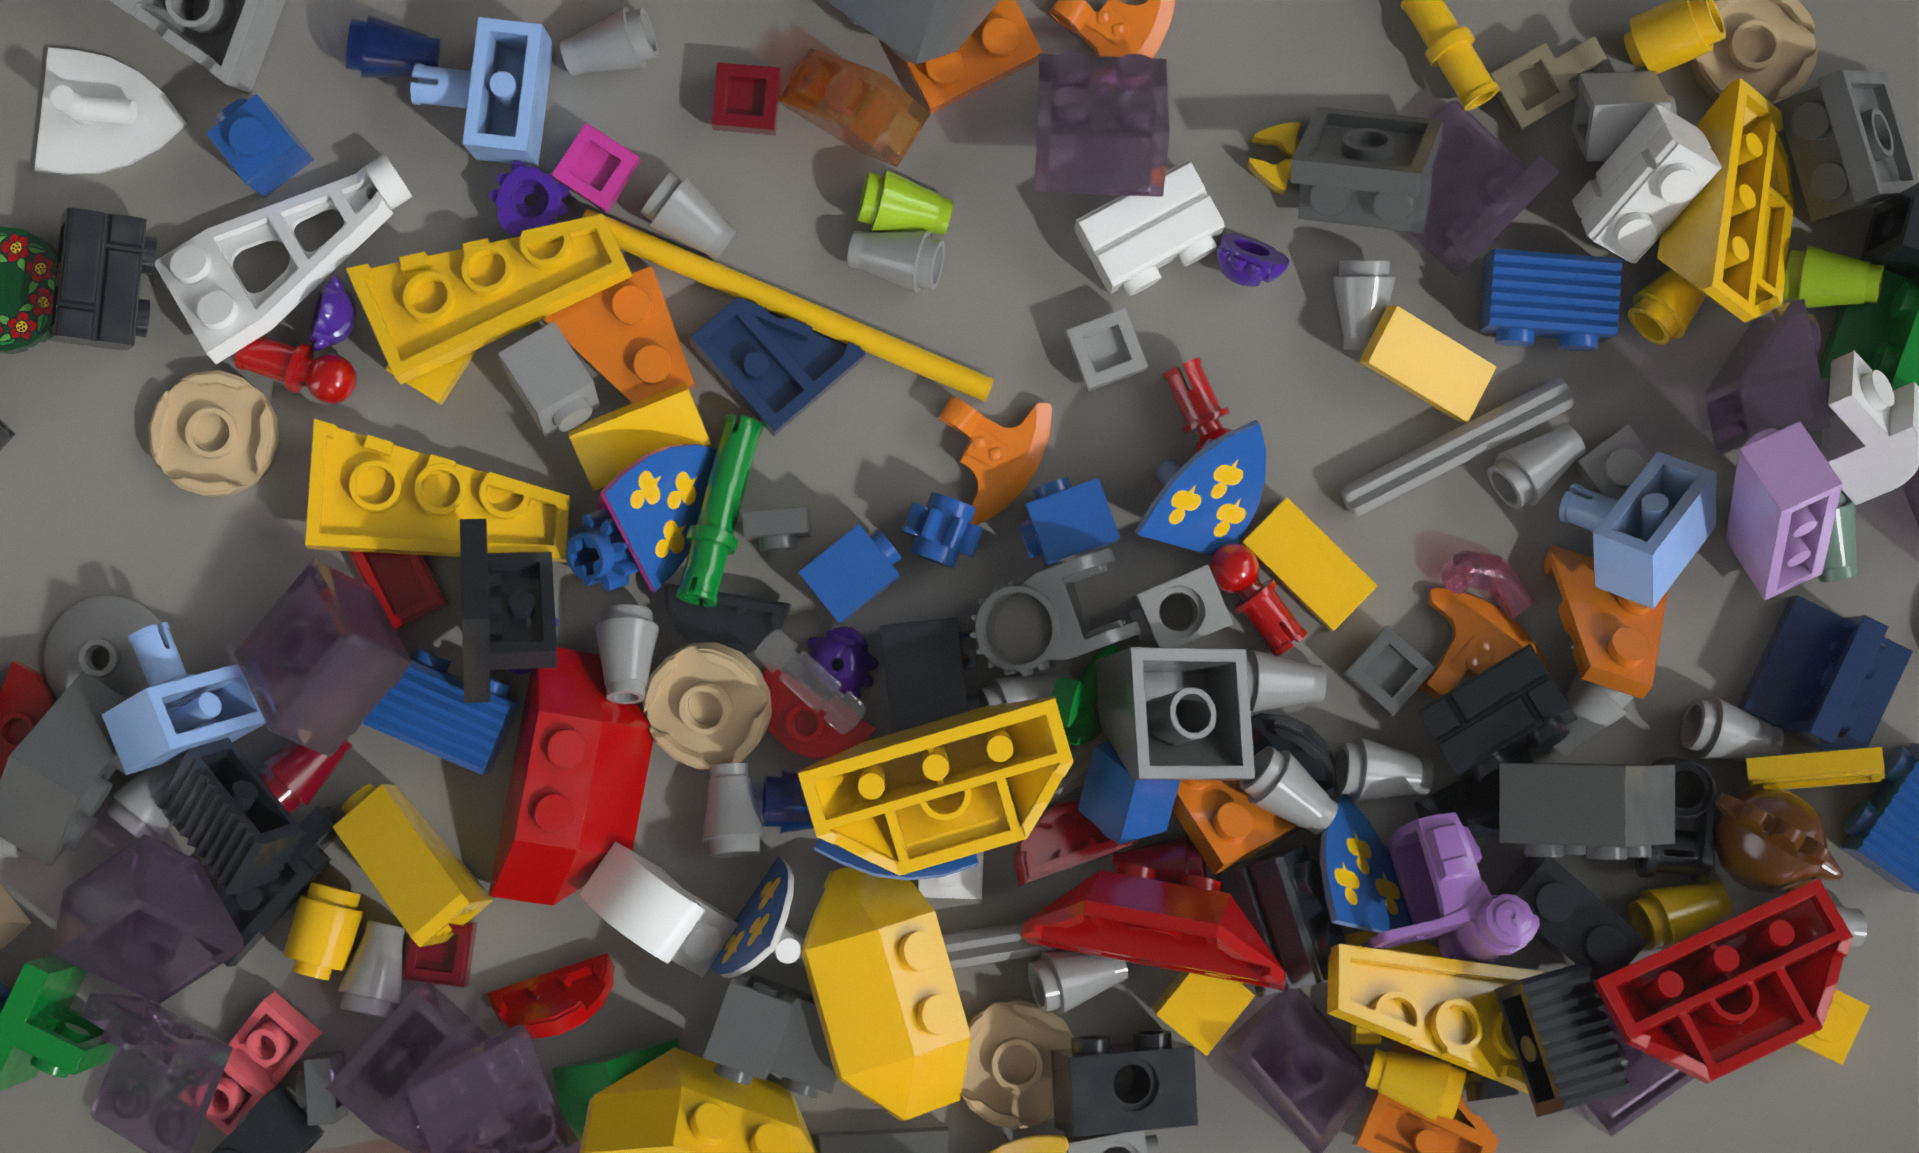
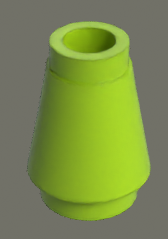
M887 169L884 170L883 174L868 171L859 200L856 221L870 224V231H930L931 234L944 236L951 218L953 199L942 197L941 194Z
M1808 245L1806 251L1791 250L1785 274L1784 300L1799 302V308L1865 304V302L1878 304L1882 290L1884 265L1871 264L1868 261Z

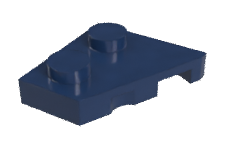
M740 297L734 299L691 335L689 344L773 437L862 362L866 355L860 346L850 342L847 346L812 332L813 327L791 318L780 319L772 316L766 308Z

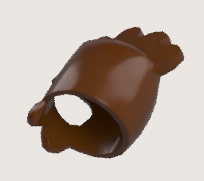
M1773 788L1746 791L1736 798L1724 793H1720L1714 804L1721 811L1715 829L1714 848L1720 866L1735 882L1752 891L1789 893L1819 878L1820 880L1839 881L1843 878L1842 869L1828 850L1820 815L1806 800L1789 791Z

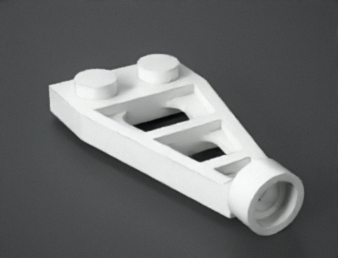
M383 154L362 167L356 174L207 228L155 260V267L205 353L215 364H218L271 331L394 214L392 212L394 208L413 196L386 154ZM377 191L373 198L370 200L369 195ZM331 209L339 211L344 219L343 227L317 250L312 252L305 251L294 234L295 227L300 222ZM267 241L283 243L290 254L287 269L265 290L258 293L248 292L233 268L235 257L241 251Z

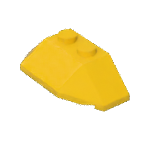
M1739 78L1729 83L1696 125L1705 134L1711 146L1710 150L1715 153L1722 168L1660 236L1657 259L1737 318L1747 322L1782 306L1794 210V196L1788 156L1778 134L1779 131L1784 130L1781 110L1742 78Z
M1053 696L989 705L865 741L799 770L798 777L818 838L833 845L836 844L871 863L901 876L1027 839L1050 802L1062 778L1065 777L1074 761L1056 699Z
M847 866L830 871L823 887L825 891L814 911L802 944L801 956L836 1078L868 1100L886 1109L889 1114L899 1121H905L960 1101L971 1034L935 910L911 880L876 877Z
M674 1047L596 1093L589 1100L580 1153H818V1150L792 1091L783 1088L780 1084L753 1077L750 1085L726 1079L714 1072L715 1062Z

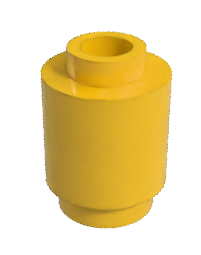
M1669 0L1631 17V31L1624 34V43L1628 55L1637 69L1646 66L1649 71H1655L1658 75L1713 51V44L1725 39L1726 31L1714 0Z
M310 882L307 896L300 895L283 952V956L295 960L293 972L313 978L330 980L333 969L347 970L363 914L362 910L357 909L361 897L360 893L318 882Z

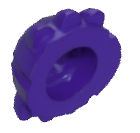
M516 160L511 164L512 173L501 172L498 174L497 181L500 188L492 190L489 193V198L499 207V211L496 213L499 223L510 235L519 237L523 230L558 223L556 216H563L567 213V206L561 200L569 194V188L564 184L557 183L548 173H542L541 169L527 167L521 161ZM529 195H534L537 198L536 204L532 207L525 204V198Z
M1236 233L1224 234L1221 237L1217 250L1218 264L1222 274L1230 281L1242 286L1256 287L1262 281L1266 283L1272 282L1281 276L1289 265L1288 257L1282 252L1275 250L1274 247Z
M336 276L330 277L329 282L325 281L318 296L308 336V341L312 342L313 345L312 351H321L327 346L336 345L346 340L354 325L357 312L356 302L351 294L344 289L342 281Z
M841 626L827 631L826 637H810L807 640V645L811 652L802 655L800 658L801 664L808 670L801 676V682L804 685L815 686L824 694L830 693L832 697H846L853 702L859 701L861 698L860 688H869L873 685L874 680L869 675V671L875 670L879 666V661L867 652L869 645L865 637L852 627ZM841 659L844 666L840 671H835L832 668L833 660Z

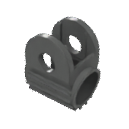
M1112 549L1100 550L1037 572L1025 582L1009 581L1008 587H992L993 594L987 599H979V604L981 605L977 615L971 616V619L976 621L975 632H972L970 637L976 638L980 647L976 653L984 654L990 660L988 663L989 668L996 666L1003 668L1006 676L1020 671L1023 676L1037 673L1038 670L1054 667V660H1068L1142 634L1138 621L1127 624L1126 619L1090 630L1074 583L1108 571L1106 565L1115 561ZM1021 593L1038 599L1046 607L1052 621L1050 643L1045 652L1032 662L1017 660L1008 655L998 643L995 634V621L1000 608L1010 598Z

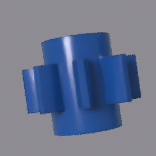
M931 492L926 507L912 502L902 529L903 533L914 537L909 552L953 569L959 554L973 558L983 531L982 527L971 524L976 508L935 492Z
M606 508L583 515V526L570 529L567 533L571 538L566 550L570 568L575 575L583 579V584L586 587L601 582L607 592L629 584V575L640 570L613 517H610Z

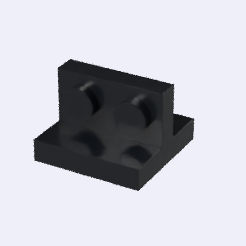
M460 519L464 703L490 702V670L557 668L552 552L487 553L486 519Z

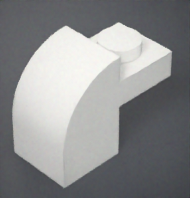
M1855 350L1832 360L1828 406L1837 415L1823 421L1821 452L1843 483L1841 490L1855 505H1858L1900 487L1918 470L1919 386L1914 381L1893 391L1886 376L1879 370L1872 371Z
M617 842L613 844L579 893V896L600 917L635 944L667 964L673 961L702 978L738 926V923L727 913L683 889L662 868Z

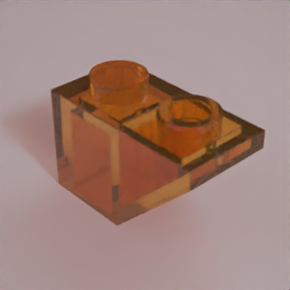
M810 48L805 58L793 69L789 83L779 98V102L783 106L859 153L898 167L930 116V113L884 73Z

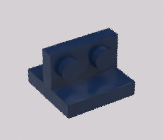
M1790 596L1737 708L1770 723L1772 726L1781 728L1783 733L1822 752L1868 748L1913 651L1885 638L1884 636L1889 626L1866 615L1842 617L1801 596Z

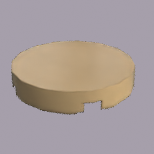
M1714 0L1724 23L1726 38L1714 43L1713 51L1689 61L1694 78L1711 98L1717 100L1730 82L1742 78L1774 106H1777V102L1790 97L1806 84L1816 65L1818 48L1815 50L1816 41L1814 33L1816 29L1812 16L1799 0Z
M220 370L194 372L180 379L182 382L174 385L170 391L166 390L155 404L148 430L150 452L157 465L170 478L169 480L180 489L206 497L236 495L257 484L272 466L280 442L278 417L268 397L247 379Z
M691 643L671 652L650 675L645 689V699L643 700L644 713L647 711V717L651 724L649 730L656 744L675 761L696 769H710V766L743 761L764 738L772 716L770 689L760 669L742 652L720 643Z
M1021 998L993 1002L974 1014L967 1023L971 1034V1041L961 1093L969 1108L990 1124L1014 1130L1028 1128L1031 1125H1037L1053 1118L1051 1050L1071 1048V1038L1074 1037L1065 1020L1054 1011L1043 1013L1036 1002Z

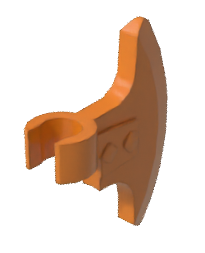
M1057 0L1048 14L1065 29L1081 37L1094 49L1097 57L1096 69L1082 89L1089 102H1095L1115 93L1145 69L1159 50L1169 29L1175 0H1147L1140 5H1128L1120 0H1107L1098 12L1093 11L1092 7L1085 0Z
M951 397L938 419L966 436L969 440L958 462L966 466L973 473L976 481V492L969 504L976 508L971 524L978 525L1004 510L1025 489L1035 474L1043 458L1050 435L1052 407L1049 403H1035L1020 424L1012 428H1004L989 420L957 397Z
M1437 587L1430 590L1428 605L1443 616L1452 628V639L1440 660L1434 665L1436 669L1419 687L1435 700L1455 689L1465 673L1473 678L1528 644L1532 645L1551 675L1545 658L1532 638L1514 619L1495 605L1457 590Z

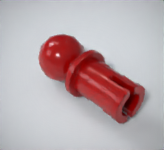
M261 336L235 353L236 368L243 371L248 370L283 382L286 389L293 393L299 392L306 383L311 394L323 403L337 404L343 402L351 396L357 386V373L347 359L336 354H326L314 360L312 346L305 343L294 347Z
M1200 357L1182 364L1192 385L1191 390L1180 367L1172 368L1162 374L1164 380H1167L1187 424L1181 428L1183 433L1185 434L1196 429L1200 437L1196 443L1195 454L1203 448L1207 439L1216 440L1232 431L1229 428L1222 427L1219 418L1229 414L1230 411L1228 407L1221 409L1201 365Z
M1230 543L1218 548L1211 558L1209 568L1217 586L1221 590L1228 593H1237L1241 598L1233 607L1236 614L1243 612L1269 646L1270 652L1274 656H1279L1294 646L1292 641H1301L1308 632L1304 627L1300 626L1274 591V588L1277 586L1276 581L1272 578L1261 584L1257 579L1259 563L1255 553L1248 547L1238 543Z

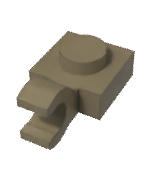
M1595 36L1557 58L1554 57L1545 42L1490 73V76L1500 88L1496 94L1497 98L1519 133L1572 103L1577 98V95L1569 82L1579 79L1580 74H1588L1601 66L1600 63L1606 60L1607 57Z

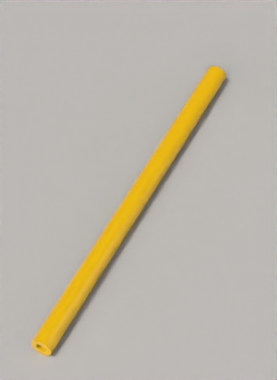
M587 209L582 218L599 215L600 213ZM604 215L619 248L623 251L735 298L740 297L762 306L767 311L785 319L791 318L813 327L812 330L847 345L850 342L860 346L866 353L983 402L986 401L995 380L994 378Z

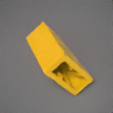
M369 783L355 792L341 806L346 815L333 826V829L409 936L419 947L447 942L455 935L451 932L452 929L448 924L464 925L494 900L396 785L381 784L375 788Z

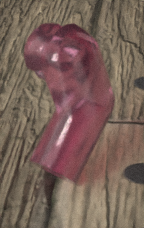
M1464 550L1454 554L1453 561L1447 562L1442 567L1441 579L1449 591L1455 594H1462L1470 587L1489 590L1509 619L1517 616L1536 602L1508 561L1500 555Z

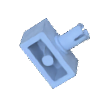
M478 17L471 70L425 66L424 64L416 63L412 71V77L418 78V83L411 82V101L417 105L431 104L466 108L462 144L476 160L512 164L517 160L526 166L539 167L554 43L542 24Z
M1657 451L1619 500L1586 489L1580 484H1572L1570 491H1566L1561 501L1559 519L1563 523H1571L1593 532L1595 587L1654 609L1716 527L1717 472Z
M168 622L147 626L127 637L129 643L133 646L149 687L101 714L126 775L181 759L187 749L224 738H229L233 742L272 720L248 661L197 675L193 673L187 674L170 633Z

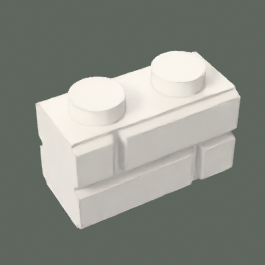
M1655 104L1595 173L1597 177L1589 181L1572 200L1578 216L1582 218L1581 223L1587 236L1593 242L1625 260L1637 263L1722 168L1715 153L1710 150L1711 146L1705 134L1698 127L1661 105Z
M1186 160L1076 219L1074 230L1107 292L1112 294L1124 287L1128 296H1132L1162 279L1158 271L1160 267L1179 257L1183 265L1188 266L1215 251L1218 247L1213 239L1221 235L1225 225L1210 195L1207 194L1205 186L1194 166L1189 160Z

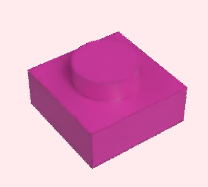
M585 123L551 176L558 183L566 185L569 190L608 214L642 161L639 156L588 123Z

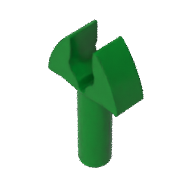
M1114 644L1098 649L1080 680L1058 678L1055 683L1051 697L1055 696L1068 744H1086L1097 737L1102 731L1094 711V705L1098 700L1095 660L1121 651Z

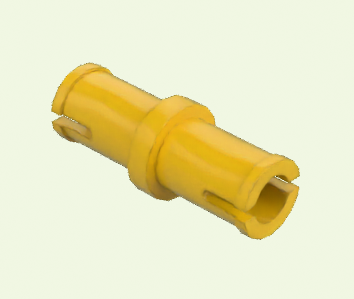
M1403 0L1400 7L1407 13L1428 48L1425 52L1426 59L1431 67H1440L1461 100V105L1465 111L1481 106L1499 92L1498 84L1493 81L1472 46L1475 41L1472 32L1468 27L1459 26L1443 0Z

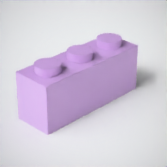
M1800 421L1779 431L1776 428L1763 430L1752 436L1739 449L1726 542L1764 601L1822 575L1843 485Z

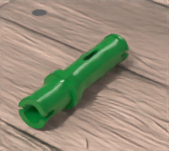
M735 414L724 416L723 428L697 524L691 525L687 532L686 540L691 546L680 587L676 591V597L693 605L699 606L700 598L704 599L703 605L705 607H715L717 605V595L728 555H733L737 549L738 540L734 536V531L759 437L764 428L759 421L741 415L739 425L736 424L737 416Z

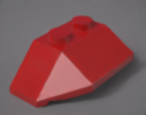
M557 647V668L531 669L488 893L490 897L554 906L586 885L615 842L633 851L654 738L649 730L651 727L649 720L636 703L618 704L606 699V687L600 655Z
M1118 863L1116 873L1099 870L1025 921L1022 927L1021 937L1029 944L1281 991L1285 990L1286 975L1281 965L1231 894L1219 891L1221 882L1206 877L1182 875L1181 884L1155 880L1156 870L1140 865Z
M1819 878L1596 980L1594 985L1626 1044L1708 1084L1823 1028L1838 984L1843 959L1849 952L1853 936Z

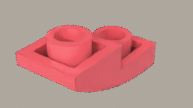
M274 991L263 999L230 1043L215 1054L183 1095V1098L225 1135L229 1136L249 1110L283 1082L323 1032Z

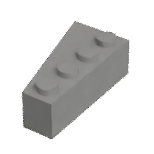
M110 0L126 13L134 16L158 33L176 49L208 69L212 75L226 85L250 94L285 0Z

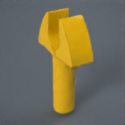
M1298 122L1283 123L1266 128L1256 133L1251 140L1252 143L1265 146L1274 145L1281 150L1283 156L1289 158L1284 159L1279 164H1269L1266 161L1249 158L1246 163L1251 173L1262 184L1281 195L1286 191L1287 180L1291 179V160L1300 143L1297 138L1300 123Z

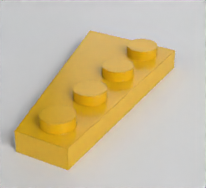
M603 214L523 230L519 237L491 243L488 238L462 243V249L428 256L424 251L399 257V262L373 268L369 264L346 268L394 378L400 385L633 277Z
M314 418L305 546L308 549L461 557L460 519H486L487 553L552 552V562H567L569 495L493 472L486 473L456 464V461L433 454L426 455L394 445L393 442L371 435H360Z
M1337 944L1331 947V953L1328 956L1327 1014L1529 1094L1494 989L1524 978L1546 973V971Z

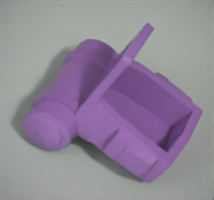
M1456 812L1418 818L1401 826L1387 839L1395 873L1413 925L1381 932L1362 943V947L1384 950L1438 939L1439 951L1443 958L1492 964L1500 956L1511 955L1524 948L1533 939L1540 926L1539 917L1532 913L1528 903L1516 895L1490 894L1485 881L1481 879L1477 864L1482 859L1480 848L1477 846L1469 828L1462 826Z

